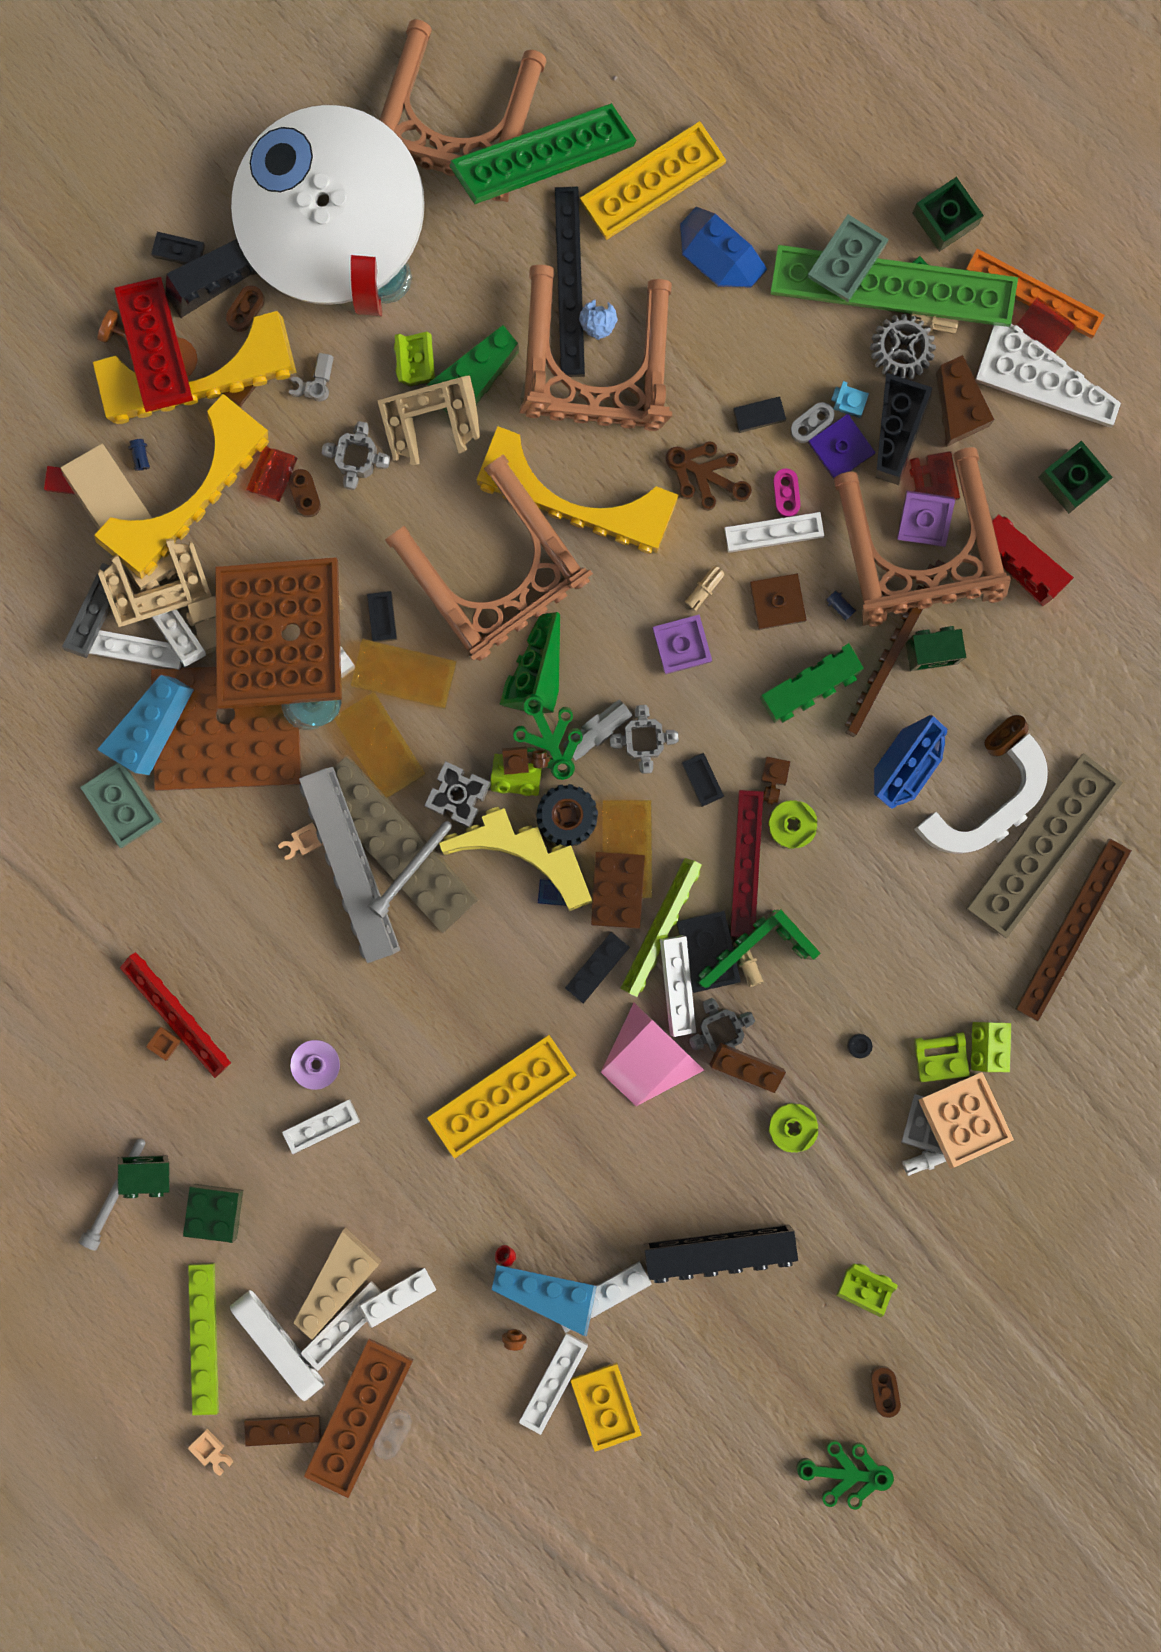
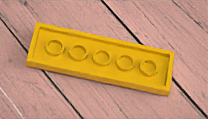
M699 121L582 196L580 202L604 238L608 240L726 164V159Z
M548 1035L427 1117V1119L455 1159L577 1075L551 1036Z

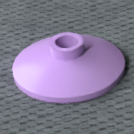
M312 1040L301 1044L295 1050L291 1058L290 1067L294 1079L301 1086L317 1090L329 1086L336 1079L340 1069V1060L337 1052L331 1045L324 1041ZM314 1060L320 1061L321 1066L319 1069L313 1068L312 1062Z

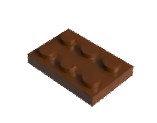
M596 852L592 926L640 929L645 855Z

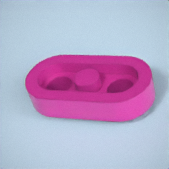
M784 468L775 474L773 488L776 511L780 516L786 518L795 516L800 509L801 503L798 477L793 470ZM787 479L789 481V485L783 486L781 484V480ZM788 502L792 505V508L786 510L783 504Z

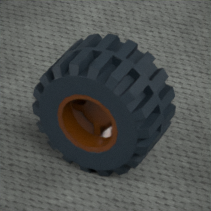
M562 784L556 788H551L543 795L538 804L536 822L541 834L550 843L552 842L557 846H577L586 841L593 833L597 824L598 810L596 809L595 800L591 798L589 792L586 793L583 788L575 787L573 784L564 786Z

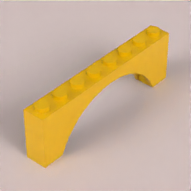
M278 311L254 317L250 333L239 352L231 361L215 373L189 382L194 401L182 404L193 405L198 403L199 399L206 397L207 399H215L220 397L221 393L228 391L231 393L240 392L246 386H262L267 384L268 380L275 378L277 380H284L289 378L290 374L296 373L284 319ZM117 356L93 362L105 416L111 422L124 424L129 422L130 418L137 416L139 418H146L151 416L152 412L159 410L167 412L174 410L175 406H177L174 405L145 412L135 372L130 370Z
M224 394L207 411L208 421L215 438V451L209 473L197 492L180 507L159 517L145 520H121L110 517L94 535L96 543L112 556L118 554L121 563L141 579L145 575L150 576L158 566L156 563L162 556L166 558L170 554L166 539H174V543L178 539L182 540L190 530L188 527L194 521L198 522L206 513V507L210 503L213 505L219 500L224 487H230L237 479L236 474L242 468L245 470L253 461L252 456L257 451H263L269 443L268 430Z
M497 426L476 479L482 491L493 494L495 491L502 494L484 468L504 454L509 461L507 464L539 509L547 511V515L558 520H561L562 517L571 520L570 524L579 528L587 526L592 528V532L599 536L606 537L608 534L615 537V541L623 545L634 544L638 546V550L647 554L658 552L677 503L678 494L656 486L643 497L631 503L613 508H590L570 503L548 490L534 475L524 456L520 434Z

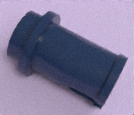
M144 439L129 441L130 446H128V449L132 452L134 470L143 471L144 468L146 470L150 469L146 453L147 443H144Z
M835 590L826 601L829 603L828 606L831 605L846 621L856 612V609L841 596L842 592L839 593Z

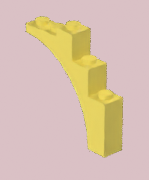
M495 807L485 812L486 815L482 816L485 826L480 827L479 824L466 829L467 833L459 836L457 833L450 834L443 838V842L439 843L444 855L462 850L486 849L501 851L519 857L535 866L551 880L561 893L569 911L592 903L571 845L567 847L558 845L552 848V853L548 854L538 827L526 826L518 830L519 834H514L505 808Z

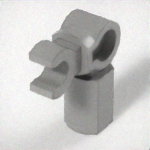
M318 353L313 374L315 381L303 382L299 377H291V381L299 384V388L297 390H289V394L293 397H300L304 394L305 397L314 398L318 402L326 400L329 396L326 382H329L334 357L329 354Z

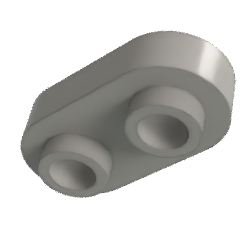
M824 402L815 404L793 422L790 430L792 438L798 443H807L832 423L834 419L833 408ZM817 414H824L825 419L819 420ZM804 428L807 434H799L798 429Z

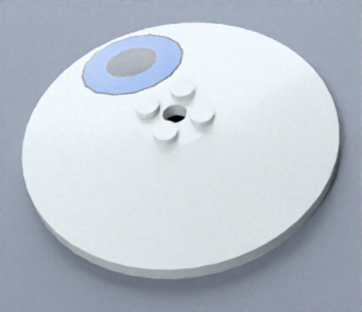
M338 105L312 106L300 109L277 120L265 129L249 147L238 168L233 185L232 221L239 246L254 270L271 286L294 299L304 302L326 305L342 304L353 301L351 290V255L376 257L378 290L396 276L406 264L417 244L422 229L424 191L417 165L402 140L383 122L363 111ZM323 194L328 195L329 203L324 207L318 206L317 200L319 196Z

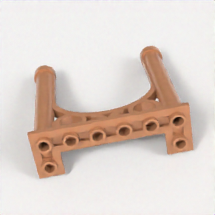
M414 19L408 24L406 30L407 38L380 121L402 140L411 153L416 165L426 170L433 169L449 176H455L450 168L451 160L461 156L452 153H460V149H463L464 156L469 154V151L474 148L481 147L484 149L492 146L490 143L499 137L498 143L522 134L540 73L543 72L547 60L539 51L527 50L524 52L506 113L502 121L493 130L471 138L445 136L425 126L416 117L410 104L411 92L432 32L431 27L426 22ZM403 109H405L409 121L399 124ZM415 129L421 135L417 141L406 140L401 136L403 132ZM426 138L429 140V145L433 146L435 149L425 147ZM509 192L491 199L508 202Z
M547 265L531 266L529 272L531 295L524 402L519 409V413L526 414V417L529 418L550 416V419L555 421H562L564 418L573 419L576 423L596 421L601 426H610L614 423L621 424L623 428L642 426L648 431L661 429L672 417V411H669V407L664 406L666 398L664 372L668 300L672 290V283L664 279L648 281L644 358L639 371L632 378L621 384L610 387H593L571 379L555 363L549 346L554 269ZM546 364L555 376L547 383H545ZM645 373V385L643 393L642 390L635 385V383ZM559 382L563 383L569 390V397L565 399L555 398L550 393V386ZM626 389L637 396L638 404L636 406L623 405L619 400V394ZM576 391L579 392L578 396L586 400L588 405L571 403ZM614 394L612 401L615 408L599 406L601 401L608 400L610 395Z
M964 448L958 450L953 455L970 523L969 541L961 553L953 560L932 569H903L883 559L876 551L871 539L858 474L846 472L834 478L835 488L840 494L864 602L862 609L863 626L875 627L883 624V622L887 621V613L890 612L900 614L908 611L910 608L918 607L919 609H925L935 603L950 604L957 601V599L965 597L967 599H975L981 596L982 602L989 601L990 603H995L1007 596L1011 579L1010 576L1006 575V572L1004 573L978 466L979 455L976 448ZM975 541L977 543L980 560L977 557L969 555L975 544ZM962 562L969 563L976 567L977 573L973 576L961 577L957 574L956 568ZM875 563L887 572L881 581L878 579ZM951 571V577L955 583L939 586L940 581L947 578V572ZM897 576L904 579L907 586L903 590L890 591L886 587V582L892 577ZM912 579H916V584H923L927 588L911 591Z
M504 454L484 469L528 529L534 547L531 568L522 583L511 593L490 602L481 603L464 600L447 587L405 526L385 539L389 547H393L467 649L469 653L467 656L473 661L475 659L483 660L491 654L489 649L493 647L494 643L499 646L509 638L507 636L509 632L513 629L516 632L528 625L527 619L533 615L537 618L548 610L546 606L553 600L556 604L568 596L566 591L570 588H575L576 590L590 582L588 577L593 574L591 570H586L585 567L581 568L509 467L507 464L509 461ZM541 546L554 564L540 563ZM550 568L554 572V580L546 587L538 586L535 582L537 569ZM560 573H561L562 576L565 578V579L562 580L561 582H559V580H560ZM531 583V587L534 590L545 593L527 606L526 595L530 590L527 586ZM519 595V602L512 600ZM458 604L476 609L472 617V623ZM503 604V608L509 606L517 608L519 612L502 624L503 613L497 606ZM482 609H493L498 615L497 622L489 628H482L478 623V617ZM478 632L489 634L482 638Z

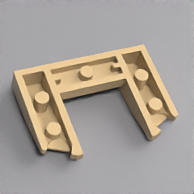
M470 376L456 378L377 400L393 460H399L400 455L410 457L411 465L420 464L413 416L446 407L458 453H463L467 450L465 445L472 438L475 440L480 438L478 414Z
M166 539L180 580L138 594L133 593L118 554L111 558L113 563L104 572L100 569L98 570L99 578L118 627L212 597L193 541H189V545L174 543V539Z

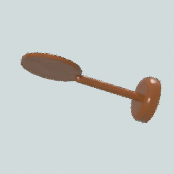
M110 309L105 315L97 340L106 343L114 333L126 338L125 331L117 328L119 314L116 311ZM177 337L188 377L196 369L198 362L197 352L190 342Z

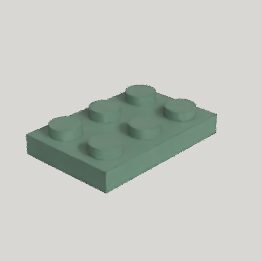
M847 214L808 273V278L846 302H849L887 245L889 239Z
M116 763L80 787L119 848H124L163 822L129 769L120 763Z

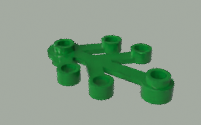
M530 694L524 699V711L534 717L543 737L529 733L524 726H517L513 730V738L517 742H526L548 750L552 758H550L547 768L551 769V773L555 778L559 780L568 779L575 770L574 762L571 759L577 745L583 740L582 732L577 728H573L568 732L569 742L562 755L558 746L568 723L573 719L572 710L569 707H562L559 710V720L552 734L542 712V698L539 695ZM531 700H536L538 702V704L534 707L530 706L528 703ZM563 712H568L570 716L568 718H562L561 714ZM518 731H523L525 735L523 737L516 736V733ZM574 733L580 735L576 740L571 738V735ZM527 747V753L536 751L533 747ZM560 764H565L567 768L564 770H560L558 766Z
M830 1440L827 1443V1451L831 1456L836 1457L844 1468L816 1466L814 1461L809 1458L801 1459L796 1466L799 1477L806 1481L812 1480L815 1476L843 1479L831 1490L823 1492L822 1501L827 1507L835 1506L838 1497L858 1481L867 1483L856 1493L853 1492L847 1496V1504L853 1510L859 1509L862 1506V1501L875 1490H888L894 1482L892 1471L887 1466L877 1465L867 1453L865 1445L860 1442L853 1444L851 1452L856 1459L862 1460L869 1471L858 1470L842 1450V1446L837 1440ZM833 1444L839 1446L837 1452L830 1451V1447ZM862 1447L864 1451L862 1454L857 1455L855 1454V1449ZM811 1467L812 1472L806 1475L803 1473V1469ZM879 1475L886 1476V1480L882 1483L878 1482L877 1478ZM827 1495L834 1496L832 1502L825 1501ZM853 1497L859 1499L856 1505L850 1504V1500Z

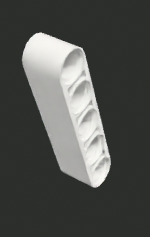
M247 1291L230 1305V1310L303 1401L308 1400L325 1386L322 1377L316 1369L300 1354V1349L253 1291Z

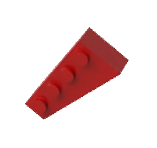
M998 514L992 520L1003 568L1042 606L1054 599L1074 579L1072 575L1031 542L1026 535L1018 531L1007 517H1002Z

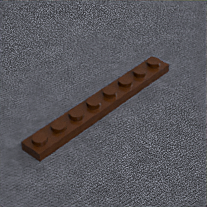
M938 559L934 565L929 564L927 569L936 568L946 563ZM918 585L916 590L925 589L927 587L925 585ZM918 607L910 608L902 614L901 619L904 622L901 628L896 627L889 639L893 642L890 649H884L878 660L882 663L879 670H873L867 681V683L871 684L867 692H861L856 702L859 708L855 714L850 713L845 723V726L848 727L845 732L852 737L858 734L923 609Z
M1112 839L1107 840L1015 1010L1035 1021H1039L1132 850Z

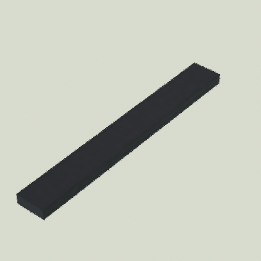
M578 186L555 187L561 370L569 377H585L583 327L579 321L580 312L583 308Z

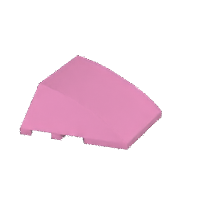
M633 1003L601 1073L635 1106H638L704 1071V1069L642 1009Z

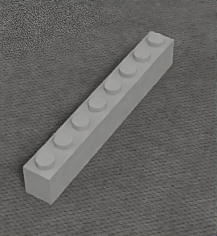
M325 768L299 778L301 794L307 799L309 804V816L315 821L318 829L316 831L318 840L324 845L326 850V862L332 867L335 875L333 877L334 884L343 896L342 905L344 910L350 915L352 921L350 923L351 930L354 935H357L360 942L359 951L361 956L366 959L367 963L397 953L400 951V947L388 914L382 919L367 907L373 898L377 899L381 895L334 768Z

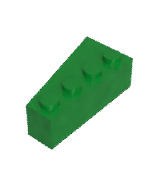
M502 325L427 385L431 386L456 378L470 376L477 406V403L490 390L498 376L504 372L518 354V342L506 327ZM446 407V408H443V410H444V411L447 413V415L449 416L448 411H447V407Z
M849 643L841 647L840 652L835 655L830 654L826 656L816 666L804 669L795 678H789L761 695L760 699L774 723L779 720L781 723L788 721L794 717L793 712L799 708L802 711L809 709L815 705L814 700L820 696L823 699L828 698L836 693L835 688L843 684L844 687H847L857 681L856 676L864 667Z

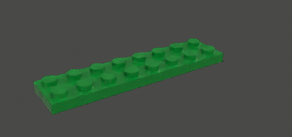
M611 103L451 160L450 168L475 205L634 147L637 140Z

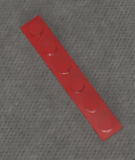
M136 952L130 955L121 965L120 969L214 1078L218 1077L231 1064L226 1054L211 1040V1037L198 1025L194 1017L180 1004L177 997L167 989L162 980L149 968L146 961Z

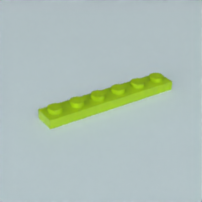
M684 858L620 989L638 997V994L645 988L646 978L655 967L657 956L661 950L660 939L668 938L671 927L677 923L678 913L682 905L687 902L693 883L700 876L702 864Z
M215 1263L189 1264L192 1416L217 1415L219 1413Z

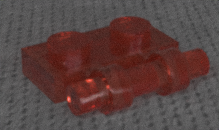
M951 451L927 455V465L925 466L920 465L919 458L910 459L911 469L909 472L910 477L914 479V492L954 497L955 501L960 499ZM929 474L931 486L925 487L923 475Z

